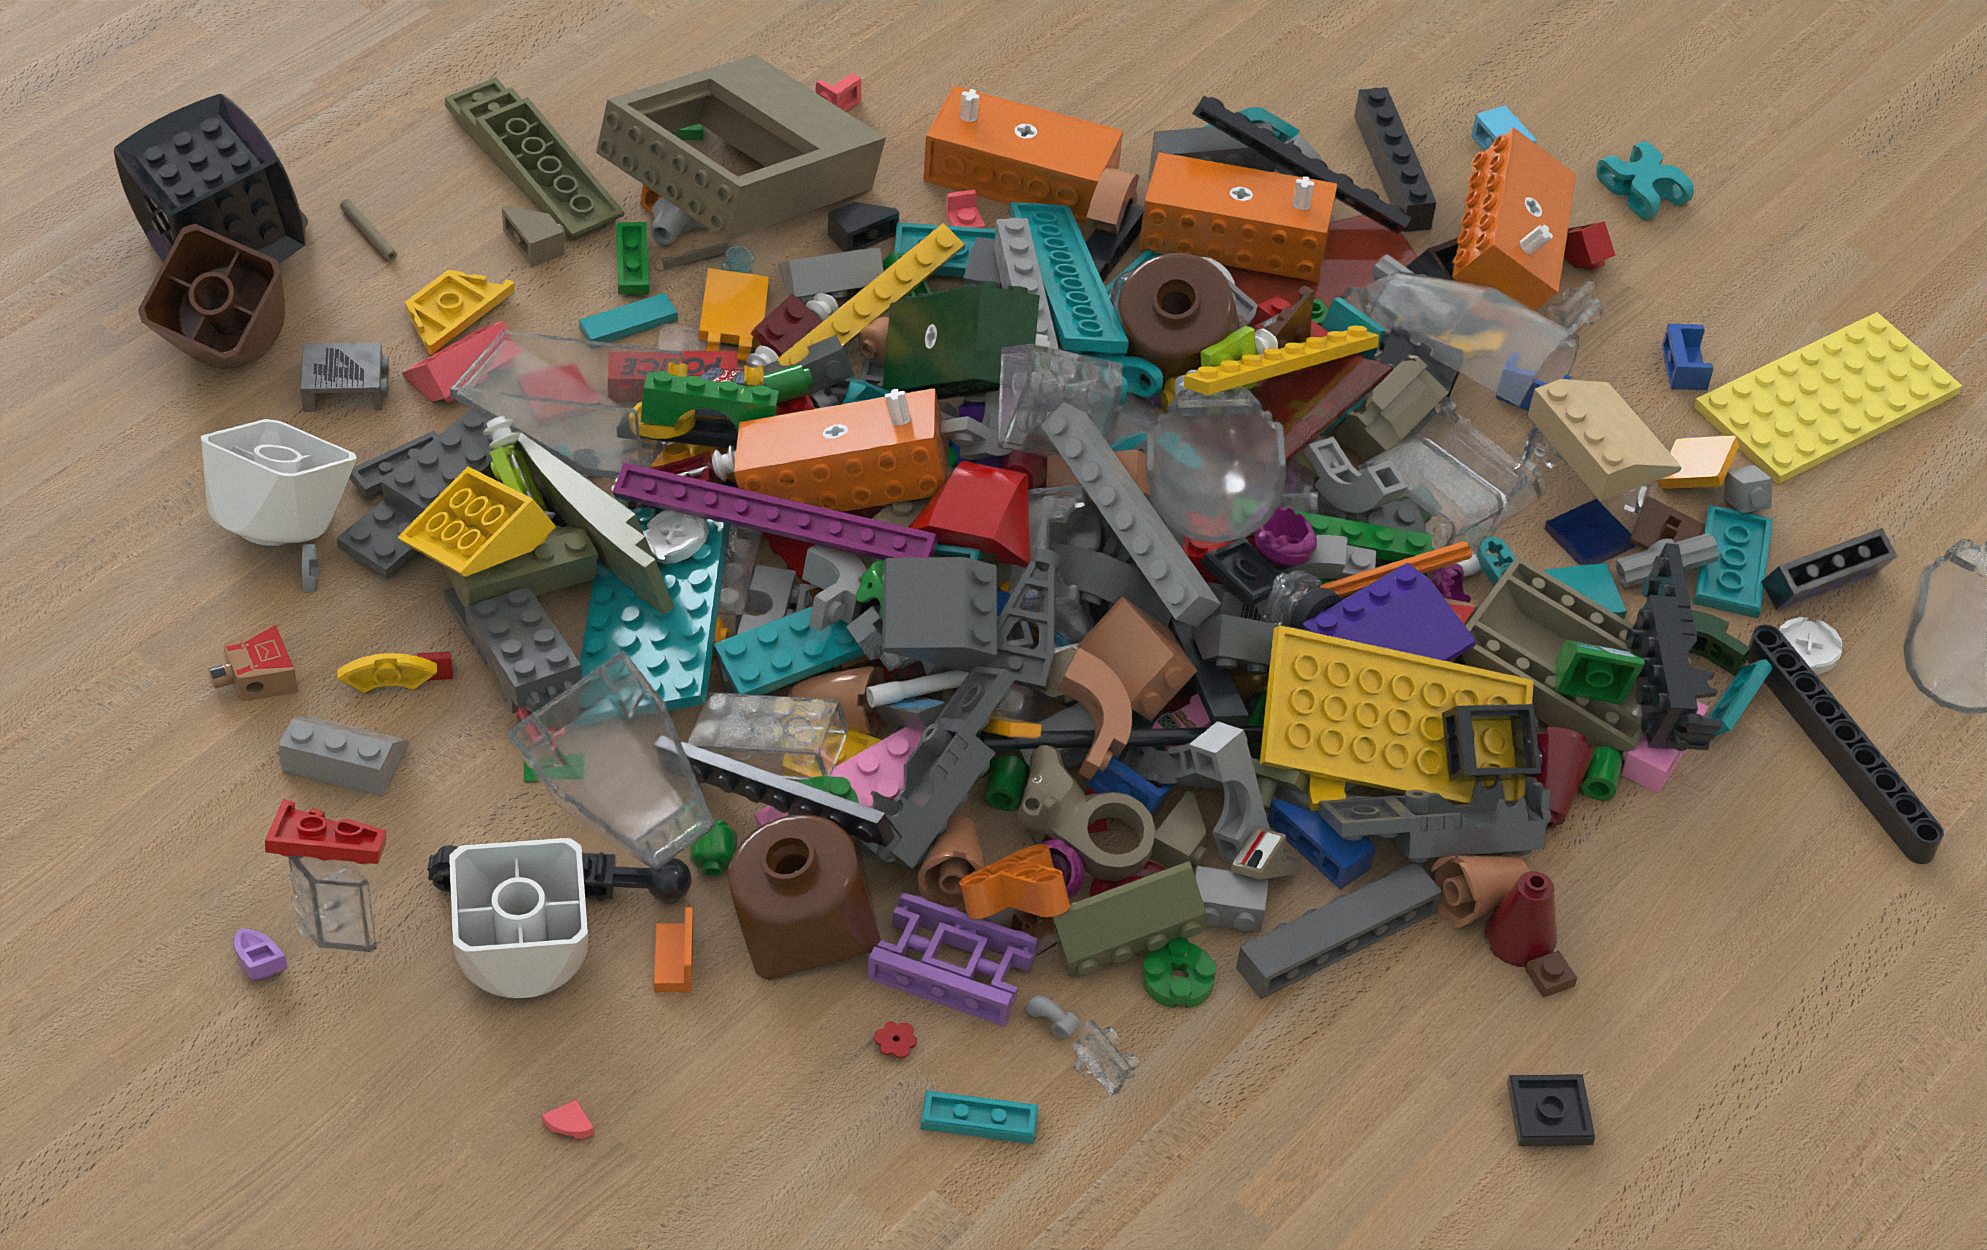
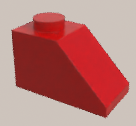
M1605 221L1568 228L1564 258L1574 268L1587 266L1588 270L1597 269L1606 265L1604 260L1615 256Z

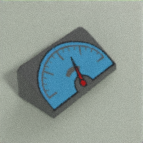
M915 696L903 699L900 702L874 708L885 722L926 730L928 726L935 722L948 702Z

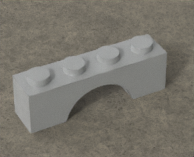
M1217 721L1192 741L1189 746L1197 774L1220 781L1223 784L1225 793L1224 807L1221 817L1213 829V835L1220 860L1232 864L1253 831L1258 827L1270 830V826L1267 821L1262 795L1259 790L1244 730Z

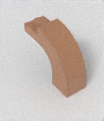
M1110 167L1105 168L1097 183L1086 219L1089 228L1118 235L1128 202L1136 204L1138 199L1136 192L1139 180L1138 174Z
M1078 648L1056 690L1083 704L1093 718L1095 738L1078 772L1091 780L1098 769L1104 772L1112 755L1118 757L1126 746L1132 727V709L1125 687L1114 671L1094 655Z

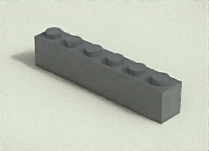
M1414 862L1406 867H1397L1388 876L1377 881H1368L1357 891L1348 895H1340L1326 906L1319 909H1311L1297 920L1288 924L1282 923L1266 935L1247 940L1240 947L1236 969L1259 998L1263 999L1436 914L1442 890L1418 862Z

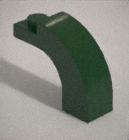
M1691 610L1694 619L1693 623H1695L1697 628V641L1688 653L1702 656L1733 676H1736L1741 667L1745 666L1751 648L1726 633L1729 626L1727 621L1705 612Z

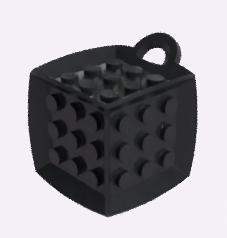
M220 93L175 110L143 127L115 146L116 166L126 197L141 228L162 262L165 261L181 229L192 224L202 226L272 257L278 263L283 262L306 245L305 228L308 224V219L300 210L295 192L279 157L253 120L224 94Z

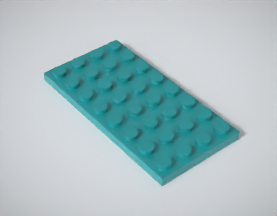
M648 507L631 511L636 514L642 531L646 534L648 530L647 524L652 518L666 509L658 507L648 509ZM706 519L709 529L705 543L696 553L677 563L663 564L657 562L674 608L665 615L661 614L632 591L597 558L596 574L593 580L580 656L584 686L577 688L578 697L575 700L577 717L571 718L575 726L698 706L706 703L730 524Z

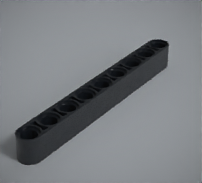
M1766 624L1755 627L1748 645L1751 648L1747 657L1748 663L1752 664L1762 659H1766L1773 669L1764 682L1904 855L1910 861L1917 864L1931 862L1944 836L1942 826L1781 631L1772 625Z

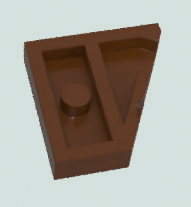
M1305 285L1298 291L1300 298L1295 307L1291 309L1286 306L1278 315L1276 321L1267 329L1276 337L1278 349L1284 348L1287 343L1306 342V339L1311 336L1310 326L1314 290Z

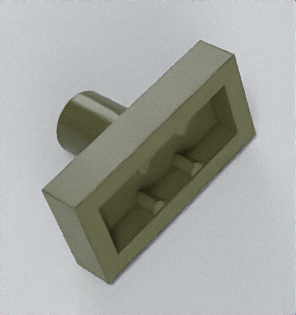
M1251 758L1264 808H1270L1277 786L1303 794L1306 793L1309 780L1300 771L1260 765V760Z

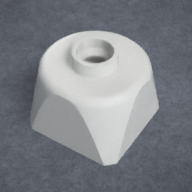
M264 419L202 435L201 445L207 512L213 521L222 528L256 544L279 546L287 543L311 541L327 531L357 459L356 455L353 452L277 420Z
M571 838L462 845L449 855L455 958L465 976L473 984L497 996L529 998L544 995L558 989L578 972L588 952L587 916L582 849L580 844Z

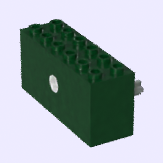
M979 281V285L963 284V288L948 287L947 291L933 290L932 294L918 293L917 297L904 296L903 301L890 303L882 389L888 391L898 389L899 392L910 393L935 388L939 401L987 394V392L1009 388L1016 390L1031 388L1034 353L1045 355L1047 348H1050V341H1047L1048 336L1036 334L1040 295L1027 293L1028 288L1008 286L1007 290L998 288L999 283Z

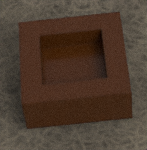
M1559 950L1527 962L1525 971L1543 998L1574 987L1577 977Z

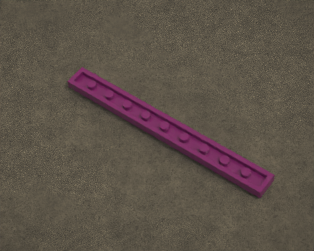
M623 463L612 491L614 496L619 499L882 560L886 558H932L939 540L937 535L931 532L629 463Z

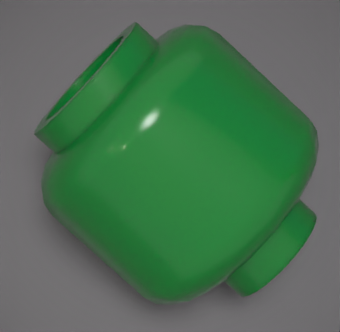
M705 820L690 835V861L695 867L702 869V873L705 875L717 876L723 874L724 870L729 868L732 856L737 849V834L725 821Z

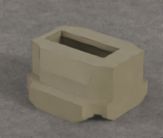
M1409 355L1334 430L1336 439L1345 448L1349 446L1370 467L1377 465L1449 392L1425 369L1427 365L1418 356Z

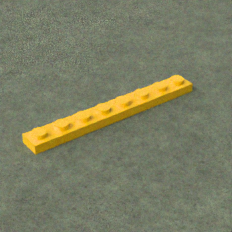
M942 223L777 359L780 365L789 366L800 362L809 354L807 347L836 334L844 348L859 335L861 329L890 310V303L901 301L904 296H907L959 253L965 244Z
M1349 326L1346 331H1331L1327 333V336L1321 338L1309 337L1306 339V342L1287 343L1281 349H1265L1264 353L1259 355H1243L1241 360L1221 361L1220 365L1215 367H1199L1197 372L1184 375L1183 388L1211 395L1377 348L1379 335L1367 332V328L1363 326Z

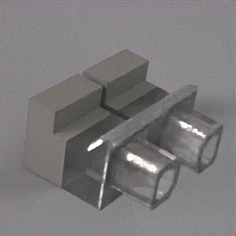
M881 605L870 607L846 626L869 660L881 659L889 672L899 667L905 669L916 661L915 659L882 651L883 620L879 617Z

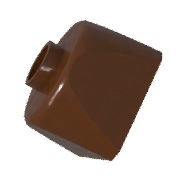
M197 224L186 226L181 229L138 309L142 323L176 348L206 365L223 369L247 365L259 359L273 346L284 324L285 299L279 263L272 257Z
M1186 253L1165 254L1142 263L1127 278L1113 306L1129 341L1126 357H1140L1157 366L1163 375L1161 391L1164 390V384L1167 379L1186 374L1190 370L1198 371V368L1201 367V351L1221 342L1231 333L1240 329L1235 301L1227 278L1209 261ZM1141 374L1140 379L1151 385L1149 378L1145 374Z
M808 814L781 817L755 829L736 849L729 865L728 881L737 917L757 975L767 980L871 953L874 946L877 947L881 939L863 856L851 836L835 822L824 817Z

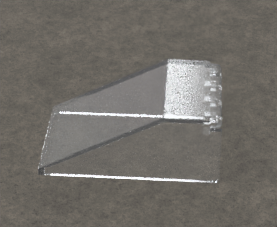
M503 330L450 388V395L489 420L500 416H505L506 420L513 419L514 423L510 426L511 432H522L580 474L616 479L619 476L623 463L650 468L651 464L669 443L640 439L638 413L633 408L642 402L647 373L668 372L669 362L677 365L684 364V355L680 351Z

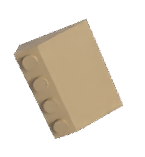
M1559 379L1534 388L1528 417L1600 502L1682 470L1679 462L1608 382Z

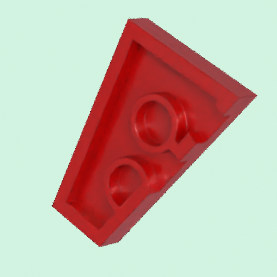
M283 799L266 836L265 853L280 854L285 857H312L324 861L342 860L357 864H379L386 845V830L347 818L338 822L325 818L324 811L315 808L309 810V813L295 809V802Z

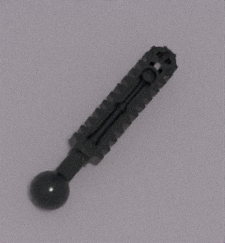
M443 846L438 850V853L429 857L428 879L433 880V885L441 891L451 892L449 855L458 848L457 846ZM604 852L599 854L582 853L585 898H597L599 901H603V899H613L614 887L648 889L650 894L657 900L668 903L678 901L684 897L691 886V872L688 866L678 858L671 856L659 858L650 865V868L617 867L615 854H605Z

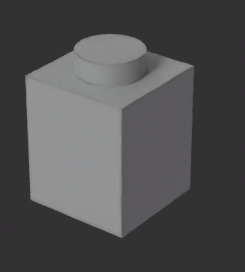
M1755 465L1729 469L1725 477L1724 500L1741 513L1770 509L1772 506L1773 478Z

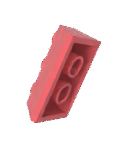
M500 321L475 330L401 373L409 383L431 402L444 399L446 403H449L463 395L462 388L468 385L471 388H475L488 381V373L495 370L499 374L512 367L514 364L511 360L520 356L521 353L504 321Z

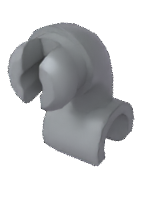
M1035 995L1030 999V1002L1026 1003V1011L1031 1017L1037 1018L1042 1016L1054 1021L1051 1030L1058 1039L1071 1036L1080 1026V1021L1071 1012L1064 1013L1053 1000L1044 995Z

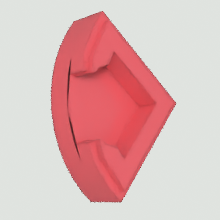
M577 1100L542 1114L543 1124L555 1134L558 1132L563 1135L574 1136V1139H585L594 1136V1128Z

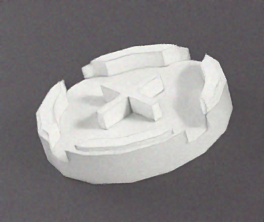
M664 510L647 524L648 530L644 536L656 562L663 564L677 563L689 558L702 547L707 539L709 529L705 518Z
M1807 617L1790 619L1780 626L1779 630L1815 674L1829 672L1837 666L1842 654V639L1836 630L1827 623L1816 620L1815 623L1807 621Z

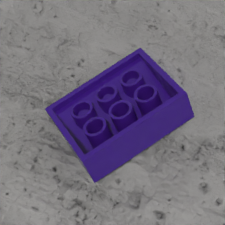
M1409 563L1402 565L1302 624V629L1314 631L1318 634L1448 662L1476 646V640L1432 581Z

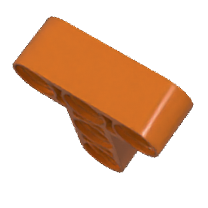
M1036 844L1023 848L963 877L959 881L967 915L970 919L986 918L1008 907L1041 917L1057 916L1071 908L1062 871L1054 868L1050 849L1046 844Z

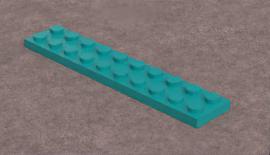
M1010 202V218L1028 219L1052 323L1063 350L1076 354L1084 353L1085 351L1099 352L1104 355L1127 353L1129 341L1070 206Z

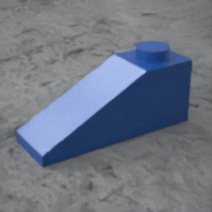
M1277 798L1271 802L1268 816L1269 826L1276 832L1286 835V841L1340 890L1371 869L1376 847L1367 836L1364 835V838L1361 840H1346L1319 813Z

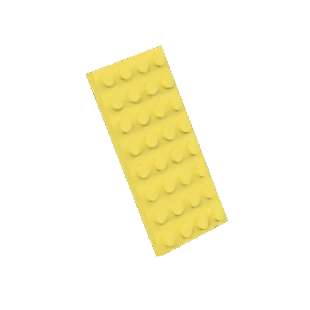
M1876 312L1696 398L1694 408L1724 436H1736L1740 445L1738 449L1764 473L1773 478V481L1778 485L1959 395L1962 385Z

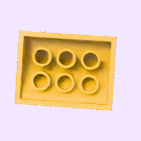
M467 467L397 538L407 546L463 577H467L533 551L537 546L546 541L548 534L556 526L533 498Z

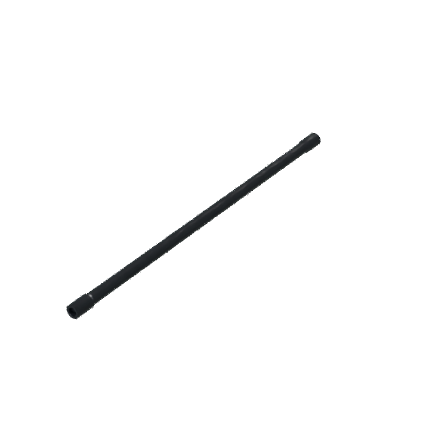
M1234 726L1244 730L1247 744L1262 743L1264 726ZM1210 727L1131 729L1125 747L1185 745L1194 741ZM1095 730L1041 731V736L1038 738L1008 737L983 731L980 733V740L994 752L1037 749L1041 745L1054 746L1055 748H1091L1095 738Z

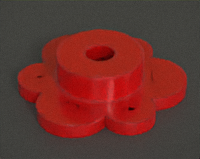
M889 1021L884 1025V1029H879L874 1034V1041L880 1046V1052L883 1055L893 1054L896 1058L902 1059L909 1055L910 1048H914L917 1045V1038L913 1036V1026L906 1022L897 1025L895 1022Z

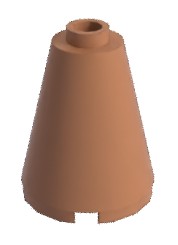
M866 666L809 676L796 681L794 685L790 686L788 702L790 705L860 733L867 735L878 734L884 721L875 708L870 707L866 696V689L870 686L887 683L886 675L880 667Z
M952 815L948 819L949 824L945 831L934 838L928 854L919 869L918 889L923 898L930 902L949 907L953 906L960 911H964L966 908L959 881L963 877L986 867L987 864L974 822L963 815Z
M1449 855L1440 858L1431 868V872H1435L1434 882L1442 890L1437 912L1444 920L1450 919L1455 924L1452 926L1470 925L1496 909L1519 877L1526 872H1530V869L1521 858L1514 856Z

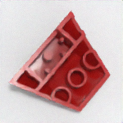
M962 461L908 527L935 533L939 539L938 542L980 549V551L997 554L998 562L1028 567L1031 562L1028 475Z

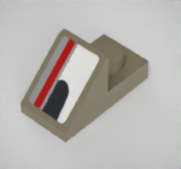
M1258 827L1253 831L1232 863L1231 872L1259 880L1299 874L1301 860L1289 857L1288 851L1284 850L1286 835Z

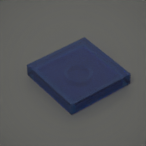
M1597 498L1546 521L1544 528L1580 566L1603 563L1636 546V544L1629 541L1632 534Z

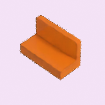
M685 907V923H656L654 992H692L693 907Z

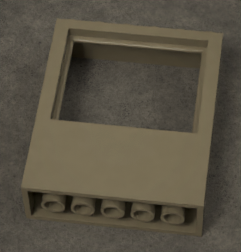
M753 55L607 99L596 153L729 241L872 190L886 137L759 56ZM701 124L765 166V168L737 177L670 132Z

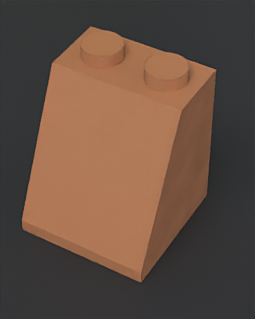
M1123 596L1077 645V648H1081L1094 655L1114 671L1125 687L1131 708L1150 721L1154 719L1197 672V669L1170 629Z

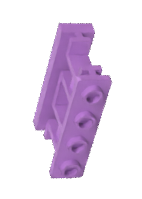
M902 893L899 898L898 907L893 912L892 925L905 930L897 945L881 940L877 947L874 946L869 956L868 979L1006 1026L1011 1015L1012 1005L1014 1006L1016 1001L1017 987L1004 982L1012 966L1027 972L1030 971L1036 959L1038 939L1024 931H1016L998 925L989 919H970L966 913L956 908L930 902L921 896ZM919 926L935 932L932 940L916 935ZM943 943L973 953L966 969L936 959ZM909 948L925 953L921 962L905 957ZM987 950L1004 955L1001 963L985 959L984 956ZM980 972L994 977L991 985L988 986L974 981L976 973Z

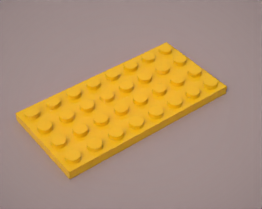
M1279 625L1273 631L1260 765L1279 769H1293L1304 774L1402 794L1410 790H1423L1429 793H1438L1452 804H1469L1475 781L1449 782L1442 712L1455 706L1532 704L1534 680ZM1472 721L1477 769L1515 768L1511 721ZM1502 780L1505 801L1523 798L1526 780ZM1495 781L1481 782L1483 787H1490Z

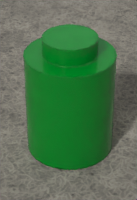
M801 363L764 374L767 387L772 390H779L777 404L809 395V388L815 386L809 367L802 369Z
M1601 746L1594 748V756L1581 787L1584 794L1588 797L1604 801L1613 798L1616 794L1623 758L1615 749Z
M1003 756L995 761L985 793V800L991 807L1002 811H1012L1018 807L1029 772L1027 765L1016 756Z

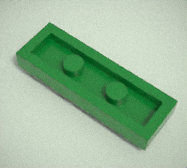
M647 222L616 223L618 295L649 294Z

